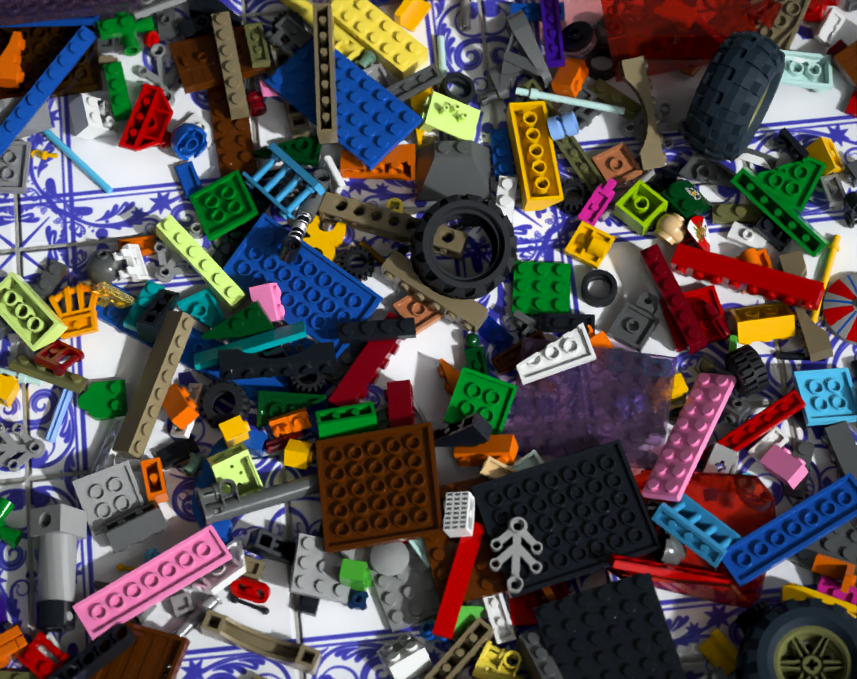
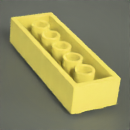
M331 0L329 2L332 5L334 23L361 44L365 50L373 52L377 57V62L381 63L386 70L400 81L412 75L428 60V49L368 0Z

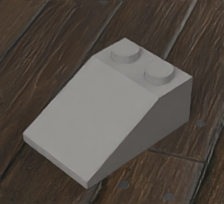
M24 97L0 100V126ZM47 101L15 140L52 128Z

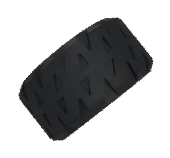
M456 194L445 197L443 200L432 205L416 224L409 246L411 253L410 261L419 279L432 291L452 299H479L502 283L513 267L516 259L514 257L517 252L514 228L508 216H504L501 208L490 200L486 201L481 196L472 194ZM456 219L468 220L480 226L489 237L492 247L491 261L486 271L474 277H459L446 271L439 264L433 248L434 236L439 226Z

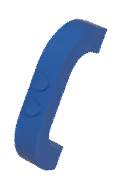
M257 430L248 431L249 439L243 441L244 445L251 455L262 458L266 448L265 443L268 442L267 433ZM223 437L213 446L208 458L228 449ZM204 459L201 465L202 472L200 477H196L193 488L199 487L202 489L211 486L212 483H216L210 465ZM194 489L192 509L197 525L202 530L209 525L204 524ZM224 520L213 523L212 526L226 545L233 529L232 521Z

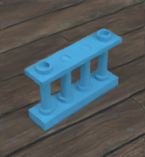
M272 142L268 147L272 151L271 158L252 177L245 171L242 175L247 179L245 183L252 190L255 187L280 210L279 214L286 221L290 219L294 222L295 218L291 213L310 193L316 192L322 196L326 190L314 177ZM282 161L284 163L283 167L262 188L257 182L276 162ZM293 171L295 173L293 175L294 178L275 197H272L268 192L288 172L291 173ZM304 181L306 188L286 208L282 206L280 202L299 183Z
M683 493L680 502L672 501L670 506L665 502L660 504L652 517L655 523L715 568L728 550L726 548L743 538L685 493Z

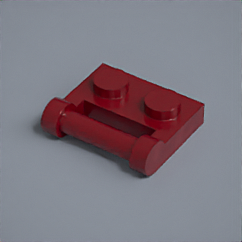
M56 340L34 355V362L53 370L55 375L60 377L66 373L69 367L83 360L85 356L81 350ZM68 355L71 356L70 358H68V359H67L65 362H63L62 364L59 363V362H60L61 360H63L66 356H68Z

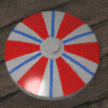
M850 274L838 279L829 287L823 300L822 314L826 326L833 335L843 342L856 346L857 274Z

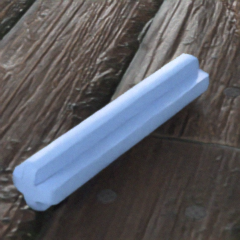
M64 388L61 390L44 437L47 442L54 443L72 396L70 390Z

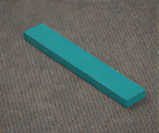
M300 321L193 354L196 371L217 365L218 350L238 349L244 353L253 354L307 337L305 323Z

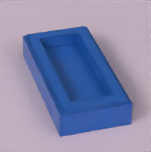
M192 161L174 167L187 200H190L189 195L202 189Z

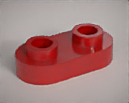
M242 576L235 579L230 586L234 596L259 604L266 602L271 594V590L266 583Z

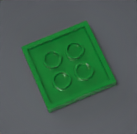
M238 169L189 195L210 242L259 216V212Z
M515 261L512 315L516 309L529 317H537V313L569 314L571 264Z
M462 367L443 422L451 424L479 412L492 426L490 435H501L518 386Z

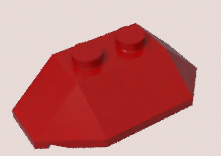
M144 83L118 147L137 152L161 145L174 114L162 88Z

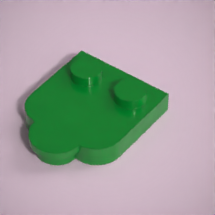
M125 379L92 383L88 387L87 392L80 395L78 399L79 407L84 411H88L90 417L96 421L126 416L128 405Z

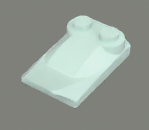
M780 50L785 54V67L779 84L811 88L816 93L832 90L831 55Z

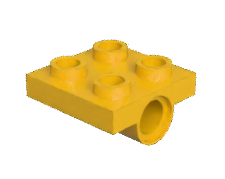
M582 221L565 248L564 254L598 270L613 245L615 237Z

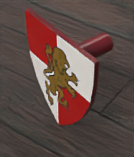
M694 216L689 219L686 227L689 236L679 243L688 245L696 242L700 249L710 252V235L705 218Z

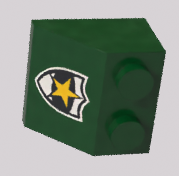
M688 180L674 182L661 192V197L668 201L667 211L671 215L677 213L686 220V226L689 219L694 216H701L712 207V204Z

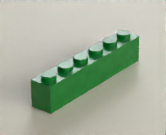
M742 167L730 181L813 258L818 257L829 245L830 242L748 167Z

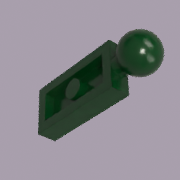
M469 333L464 338V343L469 348L464 349L467 368L489 376L483 346L477 347L479 337L474 333Z

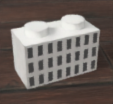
M469 491L446 493V500L443 502L445 515L444 519H442L444 532L450 538L473 536L474 496Z

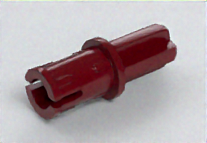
M713 302L705 304L702 310L709 318V324L715 328L720 338L724 339L729 336L730 331L723 321V316L718 313Z
M301 431L287 436L282 435L281 438L266 442L265 447L268 453H273L285 449L290 439L305 441Z

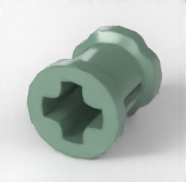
M366 49L363 51L362 57L356 60L354 64L364 70L369 68L372 63H376L377 57L373 52Z
M190 452L189 459L180 468L181 472L191 478H195L196 472L204 459L200 455Z

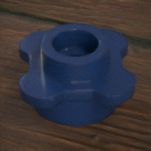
M351 590L349 592L350 601L347 604L348 608L366 610L368 593L366 591L356 592V590Z

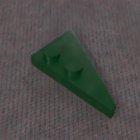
M318 135L309 138L304 136L298 140L278 143V147L298 164L318 167L322 144H319ZM267 147L254 151L255 158L268 160L271 158L272 151L269 148L267 149Z
M257 300L201 336L203 340L255 336L276 328Z
M259 390L257 428L269 424L270 418L320 403L327 399V394Z

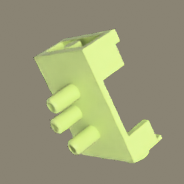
M435 91L429 97L426 96L423 102L425 109L420 114L422 122L418 130L430 133L435 128L456 137L453 141L473 140L480 110Z
M243 442L207 458L216 482L232 479L237 486L239 495L264 488L250 453ZM222 485L221 488L224 493L231 492L230 486Z

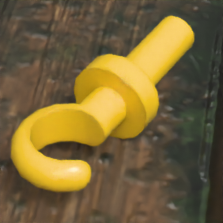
M37 149L31 152V158H33L34 153H38V157H42L43 160L58 158L56 153H47V151H42L41 153Z

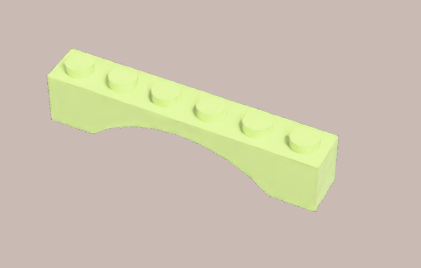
M171 214L156 225V235L194 268L230 314L245 303L246 294Z

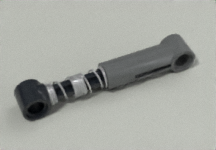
M317 169L312 177L327 191L332 176L324 169ZM314 192L316 194L315 198L312 197L313 193H310L299 205L288 236L283 239L278 251V257L283 262L292 263L296 260L301 249V239H303L307 231L308 224L313 222L325 193L320 196Z

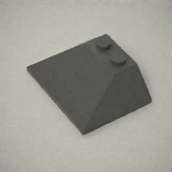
M472 140L433 141L416 150L417 202L441 201L445 197L456 194H472L481 196L484 200H491L490 148Z

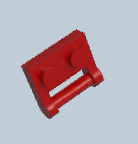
M42 631L35 636L34 640L20 654L17 660L39 679H47L69 662L72 656L62 652L46 638L47 635ZM43 645L59 659V662L55 664L37 648Z

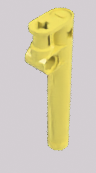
M279 0L291 11L297 12L299 16L301 15L302 19L313 28V5L308 0ZM334 23L335 48L354 63L362 57L365 48Z
M488 640L474 667L472 676L477 679H525L517 675L521 668V655L514 650L500 649L492 645V641ZM513 658L517 660L518 663L516 665L511 666L507 663V661Z

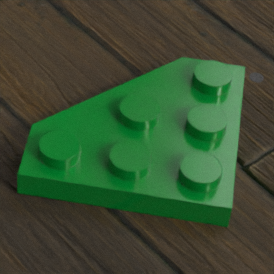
M809 156L794 163L790 162L769 171L759 172L757 176L797 213L802 214L826 168V164Z

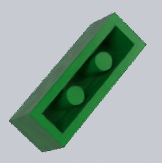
M119 61L104 64L103 67L115 121L129 120L132 107L122 63Z
M373 401L315 411L320 440L378 430Z

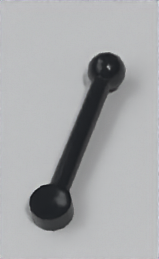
M232 595L230 598L231 602L234 604L238 602L245 606L261 611L264 615H267L269 613V609L267 607H259L257 605L238 599V597Z

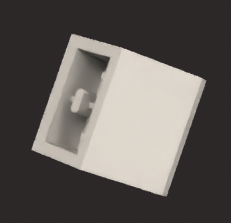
M81 94L69 104L76 137L91 140L118 133L111 101Z
M411 632L401 635L394 642L385 644L380 650L376 651L392 679H413L434 667L425 647Z

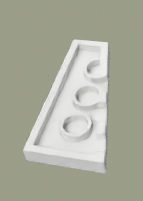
M583 322L574 330L562 335L563 337L557 341L548 344L543 350L534 353L516 365L523 385L596 360L595 352Z

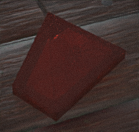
M763 0L747 11L746 16L771 30L782 7V3L775 0Z

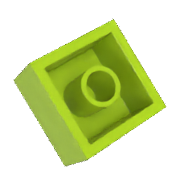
M639 180L615 204L614 215L643 237L658 219L667 212L668 201L643 181Z

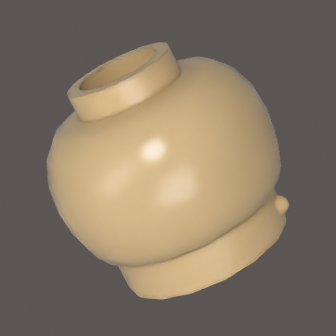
M677 213L672 215L664 214L658 219L656 230L653 234L666 245L674 247L676 243L681 242L687 235L686 220Z

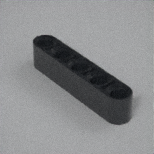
M123 623L117 624L47 679H89L131 647L135 642L136 636L127 625Z

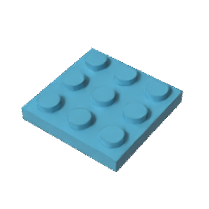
M848 368L793 372L791 376L795 389L807 405L801 409L806 426L838 424L847 421V423L857 422V396Z

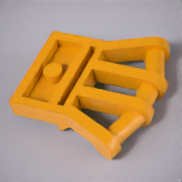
M79 283L74 287L66 286L56 295L48 297L57 316L68 327L60 336L62 340L99 332L96 305L98 296L101 294L100 285L89 286ZM85 292L91 293L88 308H86ZM73 294H77L79 310L75 311L73 310L72 302ZM63 298H65L66 313H63L58 303Z

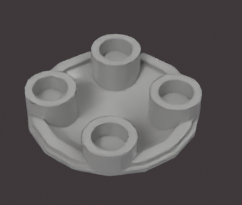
M402 542L373 546L370 552V563L373 570L385 576L402 574L409 562V551Z

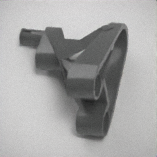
M523 10L505 17L507 22L506 29L510 40L506 52L503 54V63L487 70L495 89L479 95L483 106L498 99L502 101L509 98L510 80L522 74L541 82L544 88L551 86L553 79ZM514 46L521 55L512 52Z

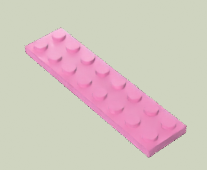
M699 373L642 490L644 497L680 502L736 384L735 376Z
M211 524L73 605L72 608L92 641H95L115 625L125 623L231 560L232 555Z

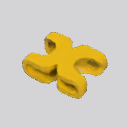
M315 215L313 222L308 224L307 238L302 240L335 263V249L339 248L343 243L346 234V224L337 222L333 230L322 231L319 229V216Z

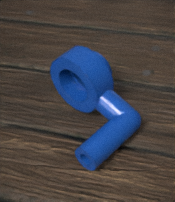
M428 620L422 624L420 635L426 641L432 642L438 639L449 648L456 643L454 640L432 635L435 625L434 620Z

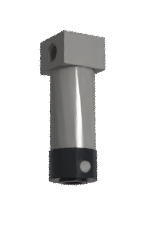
M62 503L31 509L30 537L39 539L35 629L45 632L72 631L75 629L76 613L72 606L75 605L77 540L86 539L87 511Z

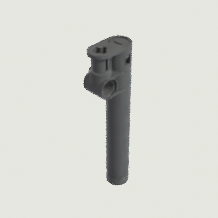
M318 473L239 495L237 486L232 479H224L202 489L195 487L196 499L205 525L320 493ZM223 484L230 486V493L222 491L221 487Z

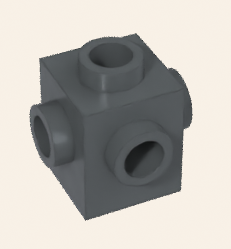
M731 394L719 419L737 428L750 419L751 405Z

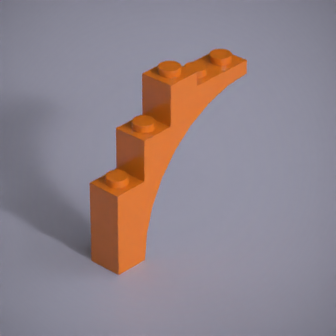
M13 32L8 46L0 56V87L19 89L20 83L24 81V72H22L20 67L21 50L25 48V40L21 32Z

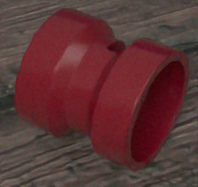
M255 91L246 95L251 116L258 117L267 112L261 92Z

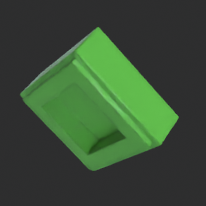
M730 335L727 353L737 349V335Z

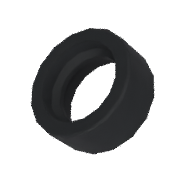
M597 45L589 49L585 56V63L589 69L588 76L596 81L599 78L603 81H608L617 74L620 60L615 49L607 45ZM596 56H606L612 60L613 64L608 70H597L591 65V61Z
M452 72L443 79L438 91L444 96L468 105L473 99L476 89L475 84L467 75L460 72ZM450 83L460 85L464 88L466 97L454 96L449 91L447 85Z
M600 269L593 270L585 275L581 284V296L587 304L601 308L610 305L615 300L617 281L611 273ZM594 280L605 281L610 285V292L605 297H595L588 292L589 283Z

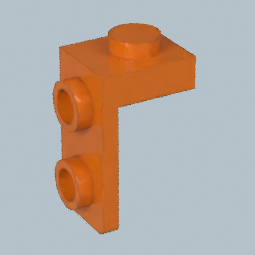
M819 553L816 554L812 571L841 580V592L848 594L850 586L854 587L857 575H854L855 564Z

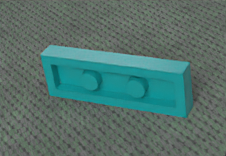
M147 280L123 322V327L137 332L136 321L160 291L165 289V286Z

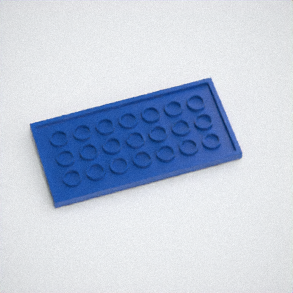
M313 36L295 55L290 57L267 78L265 84L317 126ZM335 48L337 144L371 171L422 122V117Z
M263 213L222 270L249 296V287L277 283L281 290V305H283L285 310L284 321L289 325L304 321L306 334L318 343L334 342L336 358L338 359L351 343L339 344L337 324L367 321L383 300V297L302 239L301 249L296 260L292 263L283 262L278 257V251L283 239L288 236L290 231Z

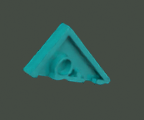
M209 287L178 301L176 304L178 309L210 330L226 320ZM236 337L223 338L229 343L238 341Z

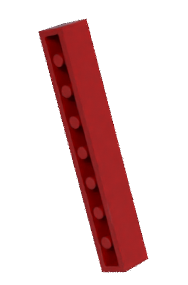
M678 243L671 260L672 271L678 275H689L696 280L703 279L710 281L714 285L728 286L732 290L740 289L750 295L758 294L768 300L776 299L787 305L801 306L808 311H818L825 292L823 282Z

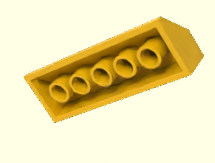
M545 101L509 103L505 115L523 212L543 210L564 199L553 140L547 124Z

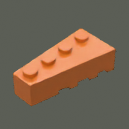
M415 144L397 145L371 171L345 149L341 150L340 174L342 178L415 181Z

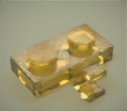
M105 281L94 284L92 292L101 298L100 301L96 302V305L102 308L106 307L109 302L114 303L113 305L118 308H124L133 305L135 300L134 297Z

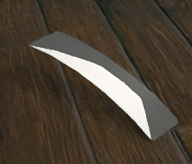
M747 148L737 158L769 170L774 169L777 158Z

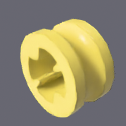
M399 198L389 199L387 201V208L392 209L393 204L394 206L398 205V209L393 208V210L402 214V200Z

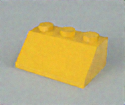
M783 302L729 309L734 335H737V342L739 344L746 345L756 341L769 342L771 339L778 338L786 340L796 336L794 313Z

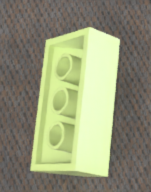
M11 272L0 283V315L32 351L55 342L68 329L65 323L20 275Z

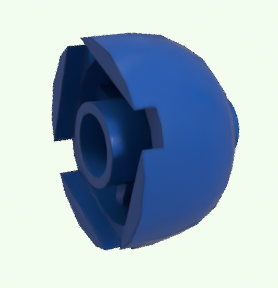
M182 123L173 130L170 136L171 149L182 160L187 161L193 155L196 158L207 146V133L197 124Z

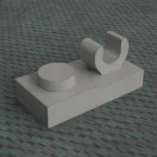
M839 175L821 176L819 182L829 208L833 207V211L841 210L846 193Z

